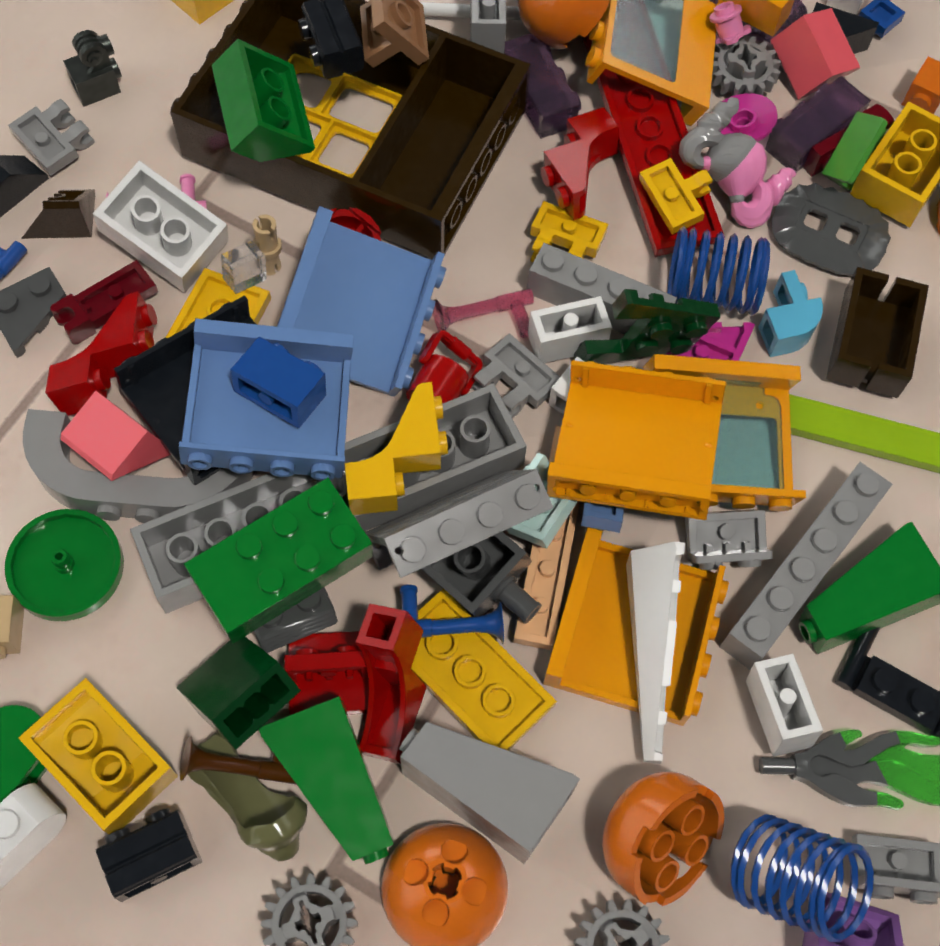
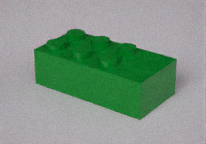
M327 477L187 561L184 565L228 638L234 644L372 558L373 544Z

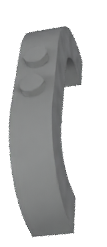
M28 409L24 423L23 447L26 459L45 490L59 503L70 509L87 511L108 521H117L120 517L135 518L141 523H146L251 481L255 471L240 474L229 470V468H223L197 485H194L188 476L163 478L126 474L111 481L101 472L83 470L70 462L71 448L60 440L62 431L71 422L66 412Z

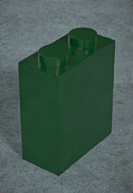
M243 637L234 644L231 641L227 642L176 687L197 713L235 750L301 691L280 663L247 637Z

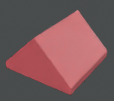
M832 8L803 15L770 40L778 59L781 60L783 70L798 100L860 69V65Z
M97 391L92 394L66 426L60 437V440L111 481L171 455L157 436Z

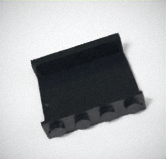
M245 295L233 302L224 304L219 310L203 318L207 320L256 324L250 317L248 299ZM193 321L182 331L169 338L161 339L153 347L137 356L127 358L121 365L115 367L114 371L121 392L157 438L160 439L161 443L193 484L197 485L223 468L211 467L207 470H196L188 465L180 464L179 441H182L194 351L195 321Z

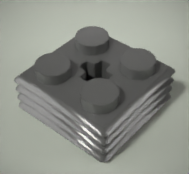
M324 587L259 627L254 632L261 649L269 653L336 624L338 619Z

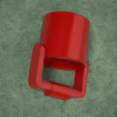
M445 330L436 332L431 336L418 359L422 366L408 388L406 397L410 401L416 386L425 382H432L434 396H441L442 404L456 399L460 395H466L475 382L474 376L482 369V360L456 336H452ZM440 341L452 353L471 366L468 374L454 360L443 355L433 354Z

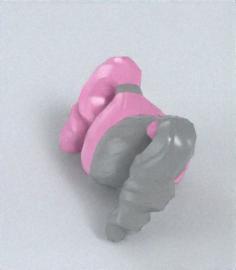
M730 97L727 102L720 101L713 108V112L705 113L697 121V127L688 132L680 141L679 155L683 164L697 170L706 169L719 187L729 196L732 217L740 226L752 229L762 226L770 218L773 206L779 204L784 192L792 185V178L796 176V172L792 168H781L777 174H773L766 182L763 181L767 169V155L763 145L758 143L752 136L743 133L724 135L721 133L739 109L738 98ZM709 147L706 156L702 157V149ZM752 194L751 201L746 203L744 198Z

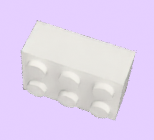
M140 160L93 212L98 231L184 293L228 242V228L224 221Z

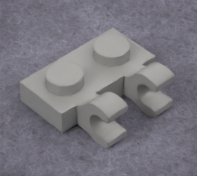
M62 99L55 101L43 112L36 106L8 125L15 137L50 176L79 157L75 149H87L95 142L88 134L89 128L81 120L75 122V118L68 112L70 111L69 106ZM69 127V129H67V130H66L65 132H63L62 134H61V133L58 131V129H57V128L64 129V128Z
M509 333L484 354L483 363L487 366L474 376L477 383L473 385V389L476 391L493 383L496 386L502 378L513 388L512 391L502 398L513 419L527 402L537 408L550 397L551 388L560 376Z

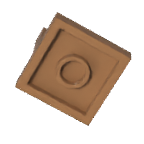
M369 0L360 6L364 61L374 68L400 51L417 65L429 59L424 7L418 0Z

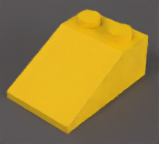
M87 678L83 679L19 737L20 741L107 834L123 829L178 777L174 770Z

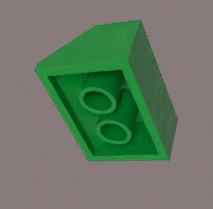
M237 39L212 64L231 151L258 162L311 153L315 149L294 65Z

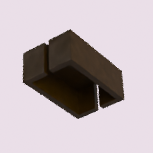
M857 267L844 292L826 379L857 388L863 382L866 383L865 390L898 398L913 376L929 285L896 277L883 301H879L877 299L886 286L889 275Z

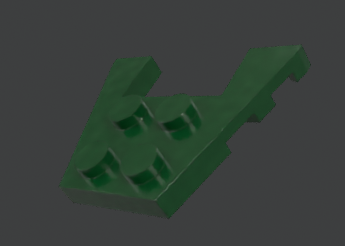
M624 289L612 304L614 320L637 319L621 339L584 340L574 353V358L579 357L585 362L593 361L598 364H606L653 356L654 354H666L667 352L673 354L688 352L721 318L718 304L686 298L678 299V304L665 302L662 294L651 293L648 295L649 299L638 297L637 290Z

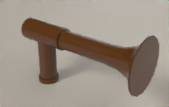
M191 735L186 740L180 764L181 781L191 772L211 770L297 785L274 753L272 761H256L206 752L193 743Z

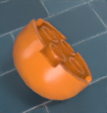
M518 0V11L524 26L534 37L553 49H565L568 42L579 35L585 38L593 30L606 11L610 0Z
M677 772L653 773L630 785L612 807L603 831V856L613 879L644 905L657 902L661 906H665L683 896L707 869L708 865L700 860L708 851L713 838L721 840L724 827V807L720 797L693 778ZM669 853L688 866H691L688 872L678 879L679 863L671 858Z

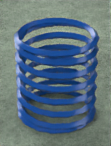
M686 227L680 228L673 250L667 293L677 297V300L683 297L717 303L718 308L723 304L727 313L735 309V307L741 315L747 311L750 316L757 313L764 296L770 264V243L766 237L758 239L754 248L747 298L744 305H742V290L749 267L752 240L749 235L743 239L738 259L735 291L729 304V286L738 249L737 235L734 233L729 238L722 287L716 301V281L720 269L725 236L722 231L716 235L709 282L703 297V276L711 240L710 231L707 229L703 232L697 273L691 294L689 295L690 272L696 247L697 230L695 227L692 228L688 236Z
M765 814L752 821L741 834L731 861L730 882L735 899L743 907L757 909L761 914L771 915L775 920H785L789 926H800L804 932H814L819 938H826L829 942H841L856 931L865 917L873 892L874 870L869 853L862 845L847 843L844 839L832 838L830 834L817 832L815 829L803 827L801 824L789 823L786 819ZM761 825V826L750 836V838H749V840H748L749 835L756 829L757 826ZM775 826L777 829L764 841L756 856L751 872L750 891L752 899H749L744 890V874L750 852L758 838L767 829ZM780 836L781 844L770 861L765 878V890L759 897L758 879L763 860L772 843ZM800 837H802V838L804 839L801 843L799 842V839H798V838H800ZM793 842L794 851L787 862L788 847ZM817 842L818 846L814 849L812 843ZM831 847L833 851L828 855L827 848ZM807 848V859L800 870L801 853ZM854 853H857L865 867V889L862 902L848 928L842 933H836L849 918L856 900L858 865ZM821 854L822 864L814 877L815 860ZM848 855L851 877L848 897L841 915L835 924L828 929L826 923L835 911L841 895L844 879L843 858ZM836 869L833 893L825 910V899L829 882ZM779 889V900L773 905L772 897ZM794 891L793 905L788 910L786 902ZM810 891L808 910L802 915L801 906L807 899Z

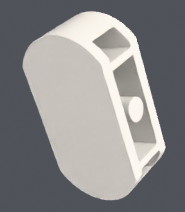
M30 783L16 789L0 803V890L59 834L66 822V814L36 783Z

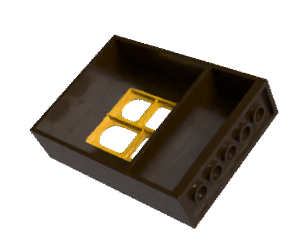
M245 0L232 24H228L225 27L223 36L216 47L209 50L202 67L191 76L188 87L180 98L178 97L174 100L171 106L170 115L182 156L315 211L318 210L319 206L329 210L337 208V210H348L349 207L358 208L370 215L381 231V238L432 259L438 251L446 254L526 111L531 64L425 24L429 59L417 65L400 51L374 68L364 61V67L361 71L350 74L344 72L342 76L328 79L331 81V85L319 104L314 108L304 106L308 121L321 127L320 132L313 141L315 149L311 153L258 162L231 151L212 64L237 39H240L293 64L296 74L311 73L322 78L324 76L320 66L313 67L308 52V46L311 43L309 40H302L297 20L302 19L301 5L303 2L311 0ZM344 0L363 46L360 6L367 1ZM345 89L356 90L389 103L394 107L379 132L367 131L334 118L329 114ZM336 134L344 135L369 147L358 168L352 174L344 173L319 162L320 156Z

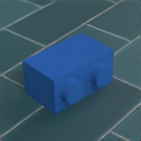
M260 336L230 369L234 392L297 428L303 425L326 396L325 373L316 364L310 361L304 362L290 354L281 344L270 343Z

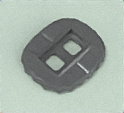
M817 183L808 186L799 184L792 191L786 192L780 203L776 206L772 217V231L780 246L791 255L799 257L807 263L814 264L820 269L828 270L838 275L852 276L857 267L873 270L879 265L885 255L891 239L888 233L889 222L881 217L879 209L868 207L864 200L854 199L849 192H839L833 187L823 188ZM809 212L827 219L823 230L817 231L804 224V220ZM840 226L848 227L859 233L855 244L850 245L836 238Z

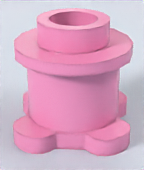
M727 1L714 8V12L710 15L709 19L711 23L715 24L717 31L715 44L724 43L732 45L738 42L744 35L752 32L750 25L743 26L740 16L742 12L741 5Z

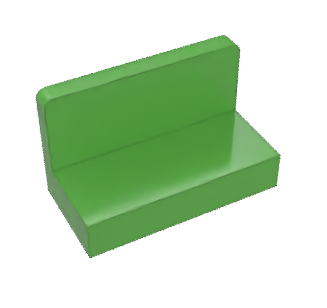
M857 111L821 174L843 189L851 191L861 169L886 133L888 121L882 117Z

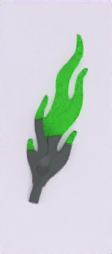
M847 730L828 736L809 750L795 753L790 758L760 757L759 759L760 774L792 775V780L800 781L828 799L849 807H885L898 810L904 806L902 800L888 793L863 789L857 785L859 783L883 786L917 802L930 806H940V755H925L904 748L905 746L934 748L940 745L939 737L910 731H894L880 735L854 750H844L846 745L862 736L860 730Z

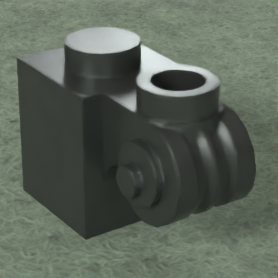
M84 30L77 33L72 40V45L78 55L63 60L71 84L82 105L85 107L121 93L117 78L122 77L114 57L109 59V56L115 53L107 34L99 36L92 30Z

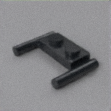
M880 627L857 637L835 684L845 690L852 691L857 696L925 734H929L932 739L940 743V691L874 655L871 658L867 656Z

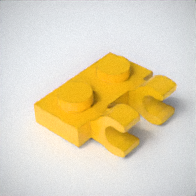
M543 201L531 225L530 235L537 238L532 246L534 252L530 261L534 262L543 243L549 245L554 243L570 249L568 253L583 259L585 255L595 258L607 233L609 224L585 215L573 220L565 208L561 209L557 205Z

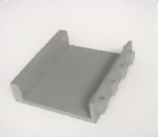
M537 469L500 471L365 533L373 544V559L377 568L381 570L394 564L400 578L546 512L552 509L553 505ZM375 543L380 544V547L376 548Z

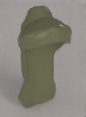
M216 732L205 742L197 746L206 752L240 758L237 749L235 750ZM211 770L194 771L188 774L190 779L203 786L209 795L228 813L236 824L241 840L246 845L257 848L277 861L289 860L297 854L299 850V835L307 817V804L297 796L292 795L290 797L270 791L256 777Z

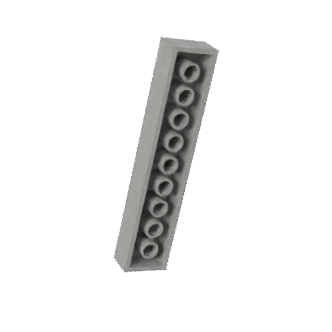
M494 383L442 404L443 419L437 420L438 431H446L448 454L441 455V469L403 473L405 496H397V511L354 515L364 532L500 471H511L524 465L527 445ZM400 421L346 442L345 463L365 460L380 453L391 441ZM344 465L342 478H334L330 481L349 508ZM268 473L131 528L130 531L152 588L164 612L167 614L203 599L184 563L321 482V480H316L310 475L294 474L290 477H278Z

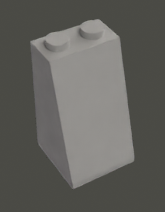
M426 722L420 731L413 728L399 748L403 752L400 758L402 774L523 864L526 863L565 806L580 778L567 771Z

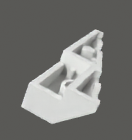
M670 542L631 550L626 563L643 762L661 764L663 761L664 725L667 723V712H665L666 686L671 685L677 628V598L681 590L679 565L680 559L685 552L684 542Z

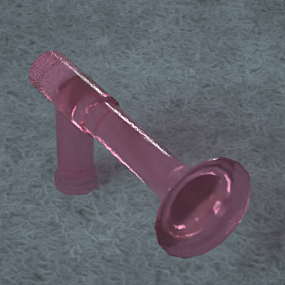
M531 289L453 307L444 306L437 299H434L436 303L433 315L438 331H446L453 323L466 318L511 309L520 331V337H528L529 317L524 306L534 303Z

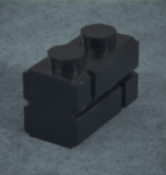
M311 0L303 2L301 5L302 19H298L297 22L302 40H309L311 43L308 46V52L313 67L320 66L322 74L326 79L342 76L344 72L350 74L361 71L364 67L363 46L344 0Z
M169 808L159 810L145 819L147 825L130 832L129 828L117 830L105 837V845L95 849L114 899L123 902L202 863L187 822L178 810L172 813Z

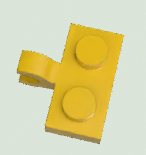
M669 158L640 172L639 180L672 235L677 233L683 226L688 228L703 221L705 213L696 198L711 192L709 184L713 183V179L706 169L684 180L673 160Z

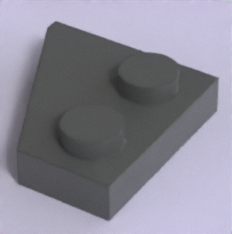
M50 267L0 290V330L17 358L25 353L24 345L34 333L38 332L41 334L49 324L50 318L53 316L50 311L51 305L66 297L63 288Z

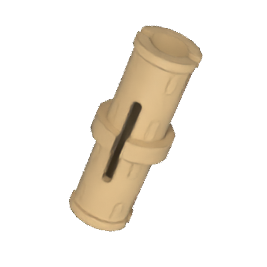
M259 215L260 226L256 218L252 223L255 233L253 250L255 254H258V265L261 273L269 276L275 275V268L278 272L281 269L279 254L282 250L281 239L277 238L276 220L270 215Z

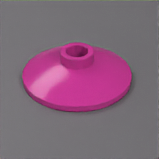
M754 93L731 96L738 98L739 109L731 118V122L721 131L723 135L743 133L752 136L758 142L773 131L777 124L778 114L776 106L770 99Z

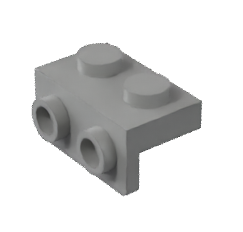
M763 509L708 512L707 520L685 517L687 560L699 564V569L716 570L720 565H723V562L737 561L738 567L761 566V560L773 559V551L767 549L765 510Z
M855 834L852 836V843L862 845L871 858L874 870L871 898L894 899V893L910 895V902L938 904L937 898H940V843L866 834ZM854 853L858 865L857 889L864 890L865 867L862 859L857 853Z

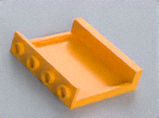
M587 527L543 684L639 713L626 563L633 549L602 541L600 539L603 531ZM682 563L679 565L681 590L677 598V628L671 685L666 686L665 712H667L668 722L684 726L691 715L697 716L703 693L697 691L700 677L706 678L712 655L705 652L708 640L714 641L719 629L720 618L714 616L717 603L723 604L727 594L729 582L723 580L726 566L720 565L717 571L713 573Z

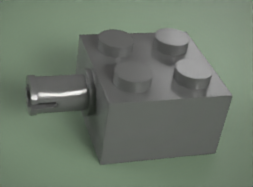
M503 532L422 568L425 573L475 617L485 615L495 603L501 601L526 624L538 613L542 606L541 603L534 600L516 583L517 578L532 561L528 554Z

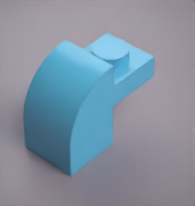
M795 270L781 273L773 291L778 306L767 308L758 326L769 357L792 353L803 348L811 339L823 314L821 297L808 300L806 286L804 283H800Z

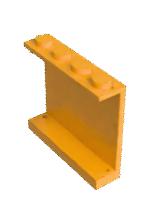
M572 360L570 387L554 462L549 464L547 474L548 496L707 520L726 381L710 377L679 375L668 371L656 372L636 369L631 366L619 367L598 364L593 361L582 362Z

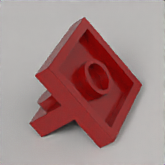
M359 631L311 634L288 644L289 655H285V671L301 690L289 701L290 715L339 696L343 699L348 715L367 714L369 699L368 672L364 656L355 643Z

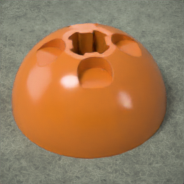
M454 823L427 825L406 836L391 853L382 876V904L392 928L410 946H478L494 932L506 909L508 899L506 870L497 850L477 831ZM443 870L444 872H449L451 874L455 873V875L451 876L450 874H443ZM435 877V880L433 882V888H429L430 886H432V881Z

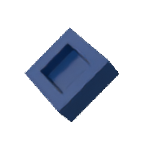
M873 0L859 13L861 17L879 22L875 34L881 38L897 26L905 15V11L889 0Z

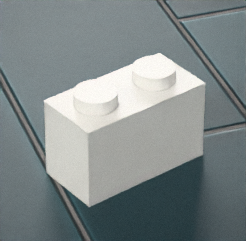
M598 296L530 311L528 337L534 355L542 362L547 363L574 357V353L584 340H609L612 325L602 297Z
M794 654L754 662L745 682L773 757L812 748L823 732V728Z

